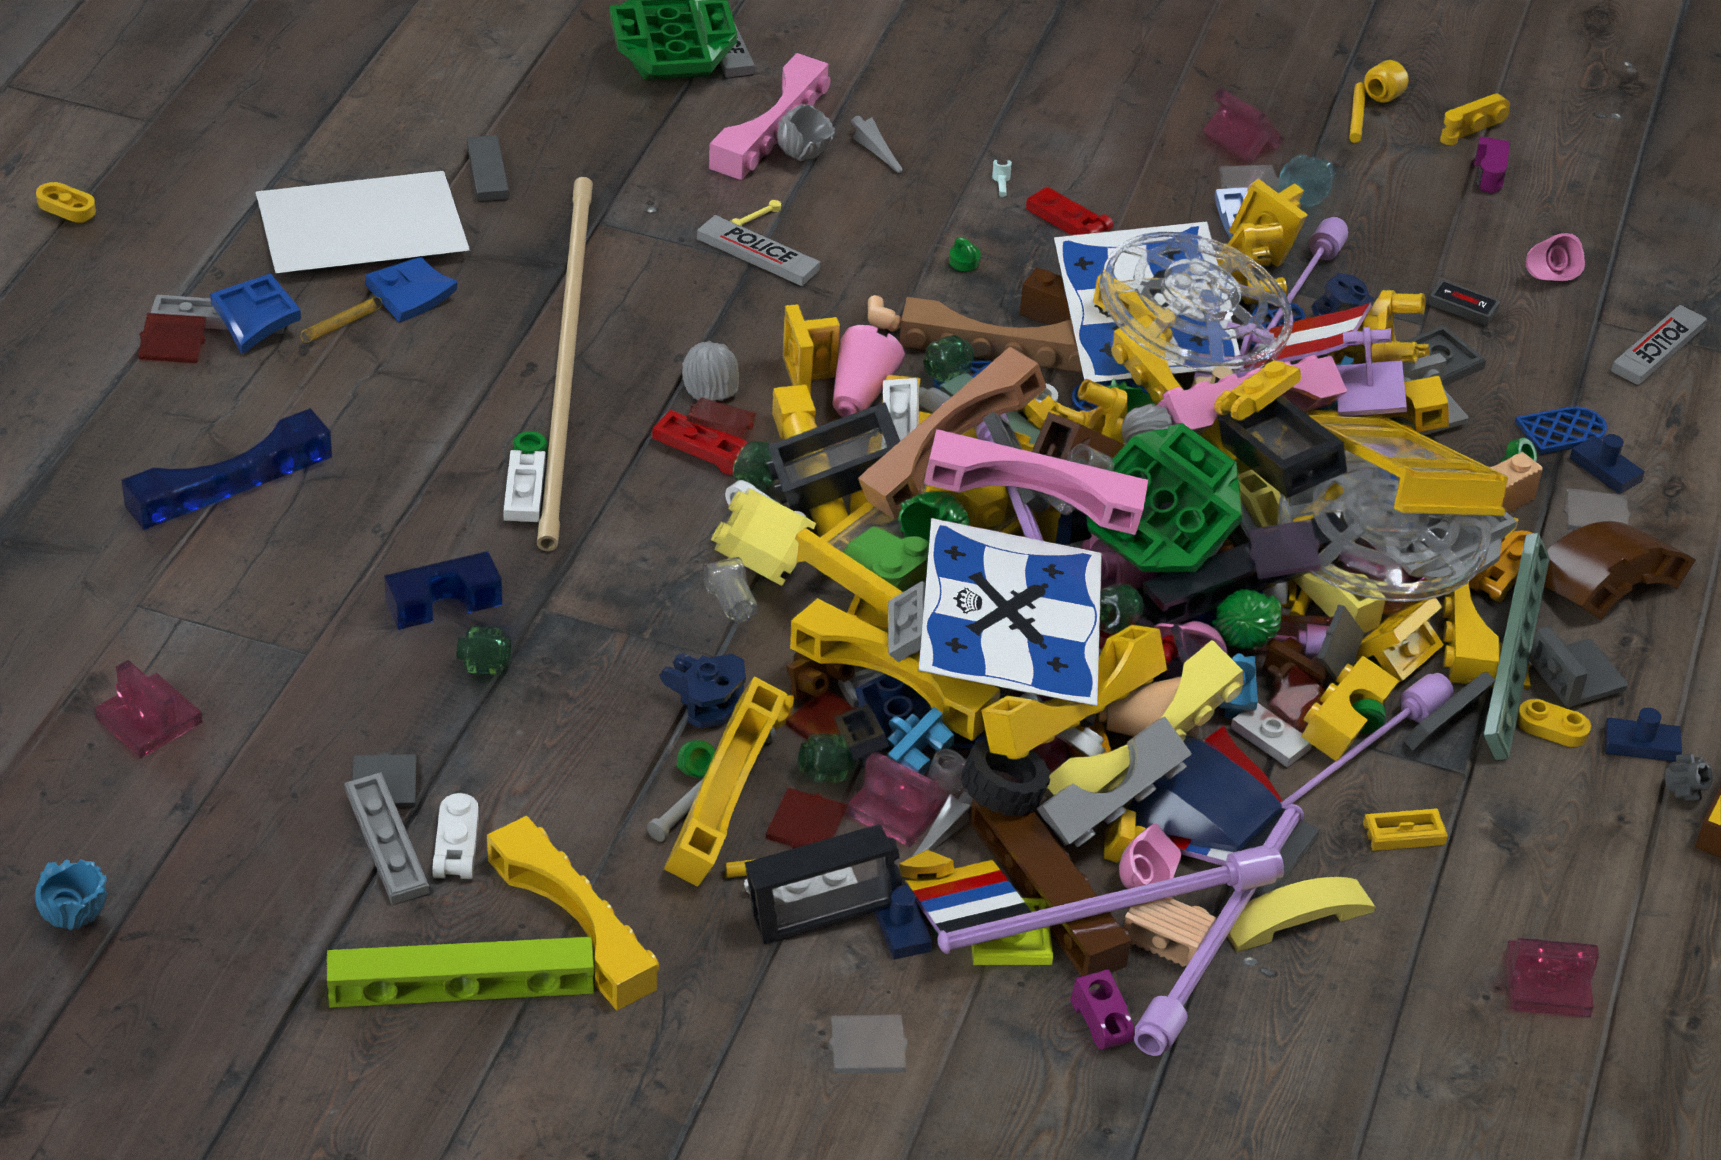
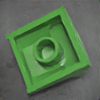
M873 526L849 542L843 550V553L902 592L923 581L927 576L929 542L917 536L902 538L884 528Z

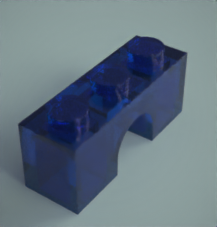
M489 551L384 575L386 604L398 630L433 622V603L443 598L459 600L464 604L468 613L502 605V578Z

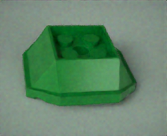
M627 0L621 5L609 6V17L617 50L631 61L644 80L710 76L720 61L737 43V30L728 0Z
M1183 423L1168 426V429L1152 430L1134 435L1103 469L1148 480L1144 509L1136 534L1133 535L1100 527L1087 515L1089 532L1142 572H1196L1243 521L1236 461ZM1164 503H1173L1168 509H1158Z

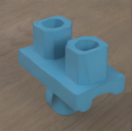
M1236 654L1231 658L1243 670L1244 685L1242 686L1241 693L1229 703L1224 701L1219 705V708H1224L1225 718L1233 719L1244 710L1257 709L1255 656L1244 657L1242 654Z
M933 707L921 720L916 715L911 714L905 721L897 716H894L889 721V726L894 732L887 739L888 744L894 747L888 753V757L892 761L889 769L897 775L904 771L918 780L931 765V760L921 751L929 744L938 753L943 754L953 745L954 734L943 724L942 712Z

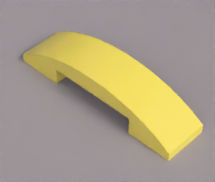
M1324 877L1305 880L1275 889L1249 901L1227 937L1235 950L1240 952L1271 943L1275 931L1333 914L1342 922L1374 912L1375 905L1357 879Z

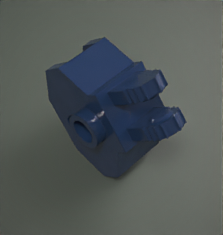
M1337 273L1327 281L1324 286L1326 293L1316 300L1311 308L1314 316L1348 310L1370 302L1372 304L1374 298L1369 295L1365 283L1356 276Z
M679 653L673 661L675 669L666 666L659 674L661 682L667 688L670 687L671 690L681 694V702L687 705L689 723L699 728L724 724L731 717L738 699L744 692V683L746 682L744 660L734 654L711 658L702 655L697 660L687 656V654ZM718 704H728V706L725 708L717 707Z

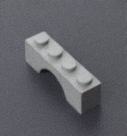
M1166 717L1156 720L1127 741L1130 756L1129 768L1123 781L1114 790L1108 793H1093L1073 783L1036 808L1062 846L1072 842L1077 847L1096 834L1092 829L1103 819L1107 824L1111 823L1126 812L1122 805L1135 797L1137 802H1139L1156 790L1153 782L1163 775L1170 779L1187 767L1183 760L1192 753Z

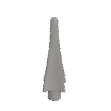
M855 116L851 120V125L856 129L852 139L876 154L895 172L901 173L902 167L888 148L873 117L864 121L861 116Z
M963 792L958 799L951 794L948 795L935 822L913 856L927 849L933 851L952 834L970 822L968 811L972 806L973 798L968 792Z

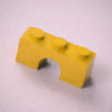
M1440 376L1404 382L1407 412L1346 416L1381 419L1382 417L1389 419L1403 417L1413 423L1416 432L1449 427L1448 400Z
M1362 656L1354 667L1349 663L1344 667L1336 679L1339 685L1337 686L1332 682L1320 698L1323 704L1320 705L1315 702L1303 719L1308 725L1301 737L1335 761L1344 755L1368 720L1352 707V704L1362 699H1372L1384 705L1399 682L1398 679L1365 656Z

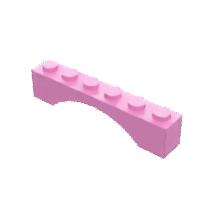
M796 53L783 67L782 97L777 104L754 120L724 128L710 143L709 169L742 180L751 170L753 171L757 167L758 162L765 155H768L773 146L778 142V121H782L781 118L787 114V111H791L801 104L814 106L815 101L828 91L831 81L828 76L829 64Z
M1312 355L1302 359L1298 364L1291 365L1300 368L1302 379L1283 393L1282 396L1303 412L1330 406L1348 391L1332 355L1319 359L1317 355ZM1290 361L1284 362L1285 364L1291 365ZM1262 368L1252 370L1239 378L1236 374H1232L1214 384H1210L1209 381H1203L1184 391L1181 387L1171 389L1162 395L1164 399L1157 405H1160L1161 408L1163 406L1167 408L1168 414L1171 415V425L1183 423L1198 435H1201L1213 425L1218 416L1214 409L1217 397L1225 390H1233L1243 383L1245 379L1250 378Z
M936 429L923 484L955 492L987 486H1015L1033 489L1073 505L1088 515L1100 527L1135 535L1144 509L1148 480Z

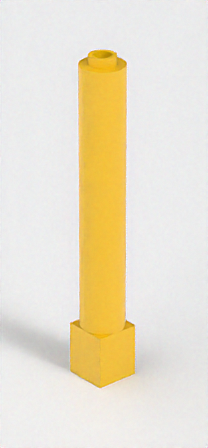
M806 384L773 388L772 415L781 440L817 428L815 423L816 410ZM827 454L795 466L799 480L831 468ZM842 497L809 509L812 519L816 523L815 527L819 537L848 517Z

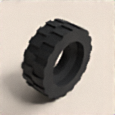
M983 738L981 742L977 741L974 747H972L961 773L962 784L972 798H975L983 807L986 806L991 811L1000 812L1008 816H1024V814H1030L1035 808H1038L1051 778H1049L1050 770L1047 769L1046 762L1034 750H1030L1026 757L1008 759L1006 755L990 753L987 738ZM992 770L1005 772L1014 777L1015 779H1017L1020 783H1015L1003 779L1002 777L994 773Z

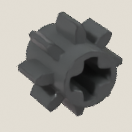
M1693 754L1676 755L1677 763L1669 764L1665 772V782L1668 789L1675 793L1676 798L1684 797L1685 801L1702 799L1701 791L1709 790L1713 781L1710 766L1708 763L1703 762L1702 756L1694 757Z

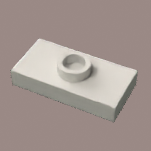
M1259 703L1256 710H1244L1232 719L1231 729L1286 767H1289L1311 750L1312 744L1301 737V732Z

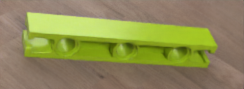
M591 937L327 950L329 1008L594 994V965Z

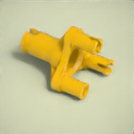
M1280 222L1254 225L1253 223L1239 224L1238 230L1230 241L1221 244L1220 249H1214L1222 281L1226 285H1230L1244 300L1245 304H1256L1259 300L1285 298L1287 295V285L1284 277L1257 281L1253 267L1270 266L1271 258L1258 257L1270 255L1269 247H1254L1256 244L1282 242L1283 228Z
M1394 290L1381 291L1357 330L1363 331V327H1370V330L1391 328V343L1371 344V360L1373 363L1390 361L1416 363L1417 359L1430 356L1429 344L1396 341L1393 317L1395 313L1424 314V293L1396 294ZM1364 344L1348 345L1343 349L1333 351L1364 353L1366 357Z
M1085 379L1079 387L1078 397L1080 400L1097 405V408L1091 411L1081 410L1078 412L1058 402H1054L1049 409L1061 414L1063 418L1086 426L1120 443H1124L1121 434L1122 422L1127 415V393L1124 390L1116 387L1110 389L1090 379Z

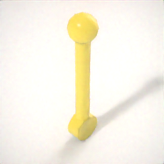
M771 200L769 206L741 219H732L730 222L742 226L771 211L779 212L781 210V202Z

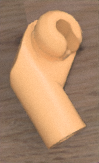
M871 296L867 302L869 323L878 329H888L891 332L897 331L901 326V317L896 315L892 309L885 308L884 301L880 296Z

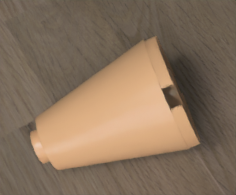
M1181 677L1135 688L1129 692L1128 697L1115 700L1105 706L1104 711L1098 713V723H1105V730L1133 737L1163 716L1174 699ZM1195 725L1186 733V736L1189 735L1198 739L1199 726Z

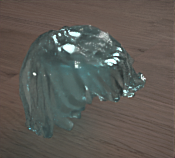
M1299 154L1293 157L1288 164L1283 166L1280 172V192L1295 183L1304 190L1299 200L1301 207L1307 206L1310 208L1313 205L1319 204L1331 192L1333 178L1335 177L1333 164L1327 162L1325 158L1317 160L1315 156L1307 159V156Z

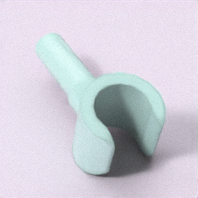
M997 160L993 161L992 178L998 181L999 196L1002 198L1007 195L1006 182L1011 177L1012 162L1010 160H1007V165H999Z

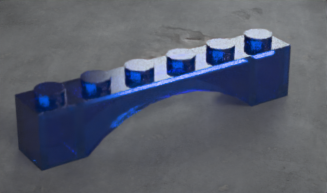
M311 408L279 420L273 431L262 442L232 459L195 468H151L122 479L124 505L142 529L146 530L332 458L331 431Z

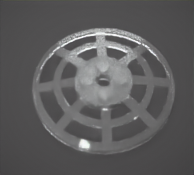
M1182 232L1142 234L1118 245L1108 256L1101 272V297L1106 310L1114 322L1141 347L1179 366L1211 373L1218 366L1227 367L1232 370V373L1251 371L1263 367L1276 359L1284 350L1292 332L1293 314L1291 305L1278 282L1261 265L1247 255L1213 239ZM1173 242V244L1161 245L1151 250L1137 247L1150 243ZM1183 250L1187 259L1174 262L1160 254ZM1198 252L1214 256L1225 262L1216 265L1200 258ZM1122 253H1127L1139 257L1140 259L1134 270V280L1114 283V267L1119 256ZM1149 262L1167 269L1163 278H1145V269ZM1235 270L1240 271L1253 287L1238 284L1230 273ZM1253 274H1255L1271 290L1273 294L1264 291L1263 286L1260 284L1258 279ZM1161 289L1169 306L1166 309L1162 307L1149 290ZM1137 291L1145 306L1157 318L1148 328H1145L1127 311L1118 294ZM1241 296L1258 300V310L1254 317L1239 305ZM1268 303L1281 308L1284 315V326L1276 339L1262 326L1267 315ZM1183 314L1191 319L1205 322L1206 327L1192 324L1180 319L1178 316ZM1234 314L1244 323L1237 327L1221 329L1219 322L1230 318ZM1170 325L1185 333L1208 338L1210 355L1184 349L1160 338L1159 335ZM1253 332L1266 346L1250 354L1224 356L1222 340L1241 338Z
M1375 450L1387 457L1415 458L1396 452ZM1345 451L1346 462L1367 461L1349 451ZM1371 462L1347 465L1346 473L1319 483L1310 503L1291 506V497L1286 498L1281 494L1278 505L1277 521L1280 534L1295 558L1310 572L1327 583L1347 592L1371 599L1420 601L1451 593L1466 585L1478 574L1485 563L1491 542V527L1487 515H1476L1475 517L1461 514L1401 513L1394 509L1399 481L1392 480L1390 472ZM1412 468L1415 471L1446 472L1442 469ZM1362 470H1374L1376 479L1359 482L1347 476V474ZM1333 483L1349 490L1345 500L1324 501V496ZM1383 510L1390 511L1393 514H1386ZM1343 512L1348 528L1340 533L1332 525L1326 513ZM1313 514L1320 530L1332 542L1320 554H1317L1300 536L1292 518ZM1430 517L1450 521L1449 530L1444 538H1438L1428 529ZM1461 524L1481 530L1478 548L1465 564L1450 549L1459 536ZM1361 537L1371 543L1385 546V552L1366 548L1354 541ZM1419 539L1429 546V548L1418 552L1400 553V546L1414 543ZM1345 550L1364 560L1386 564L1387 582L1355 575L1333 565L1332 562ZM1440 557L1453 571L1448 575L1433 580L1402 583L1401 565L1424 563Z

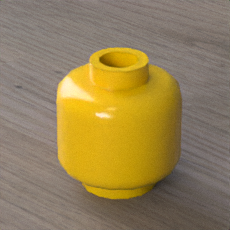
M1385 60L1369 69L1364 79L1366 92L1374 101L1380 103L1390 102L1403 94L1409 82L1405 68L1394 60Z

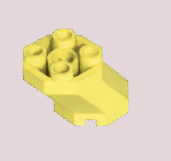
M748 488L745 493L737 491L728 507L732 511L728 522H720L711 538L712 541L717 543L714 550L782 586L786 581L780 577L783 571L791 574L797 564L799 542L795 540L796 534L804 528L814 530L816 523L751 488Z

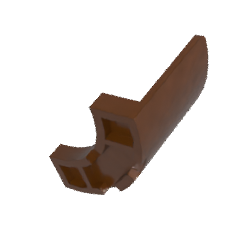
M1616 521L1596 522L1570 532L1547 550L1550 560L1544 587L1574 602L1592 616L1602 620L1609 609L1620 598L1632 591V585L1636 583H1664L1678 589L1696 559L1628 524Z

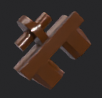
M1291 637L1283 642L1274 638L1271 639L1266 645L1267 656L1262 669L1275 678L1273 689L1283 693L1288 687H1291L1316 701L1322 695L1324 681L1329 675L1327 669L1318 660V655H1315L1311 660L1303 656L1304 648L1301 643Z
M798 652L794 654V662L786 665L792 683L790 695H793L797 701L809 694L818 697L825 693L829 684L838 679L846 682L855 675L854 665L820 664Z

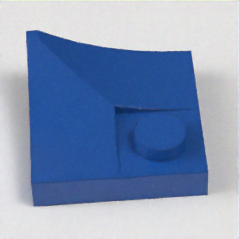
M422 257L368 273L365 277V285L376 297L381 298V303L399 323L435 307L457 291L458 282L455 279L439 273Z
M271 273L210 294L211 305L225 323L241 354L246 353L258 342L277 330L301 320L300 308Z

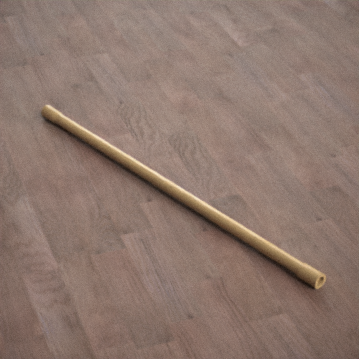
M579 177L575 180L572 198L573 214L542 515L539 520L537 546L541 550L548 552L558 547L560 501L588 213L593 183L587 177Z

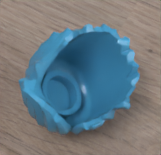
M82 859L77 863H70L69 860H65L60 866L56 862H48L44 871L40 874V879L35 889L36 907L43 919L50 922L54 927H61L70 931L74 928L80 929L81 926L92 923L100 915L108 895L106 891L107 877L102 875V872H100L101 868L95 867V862Z

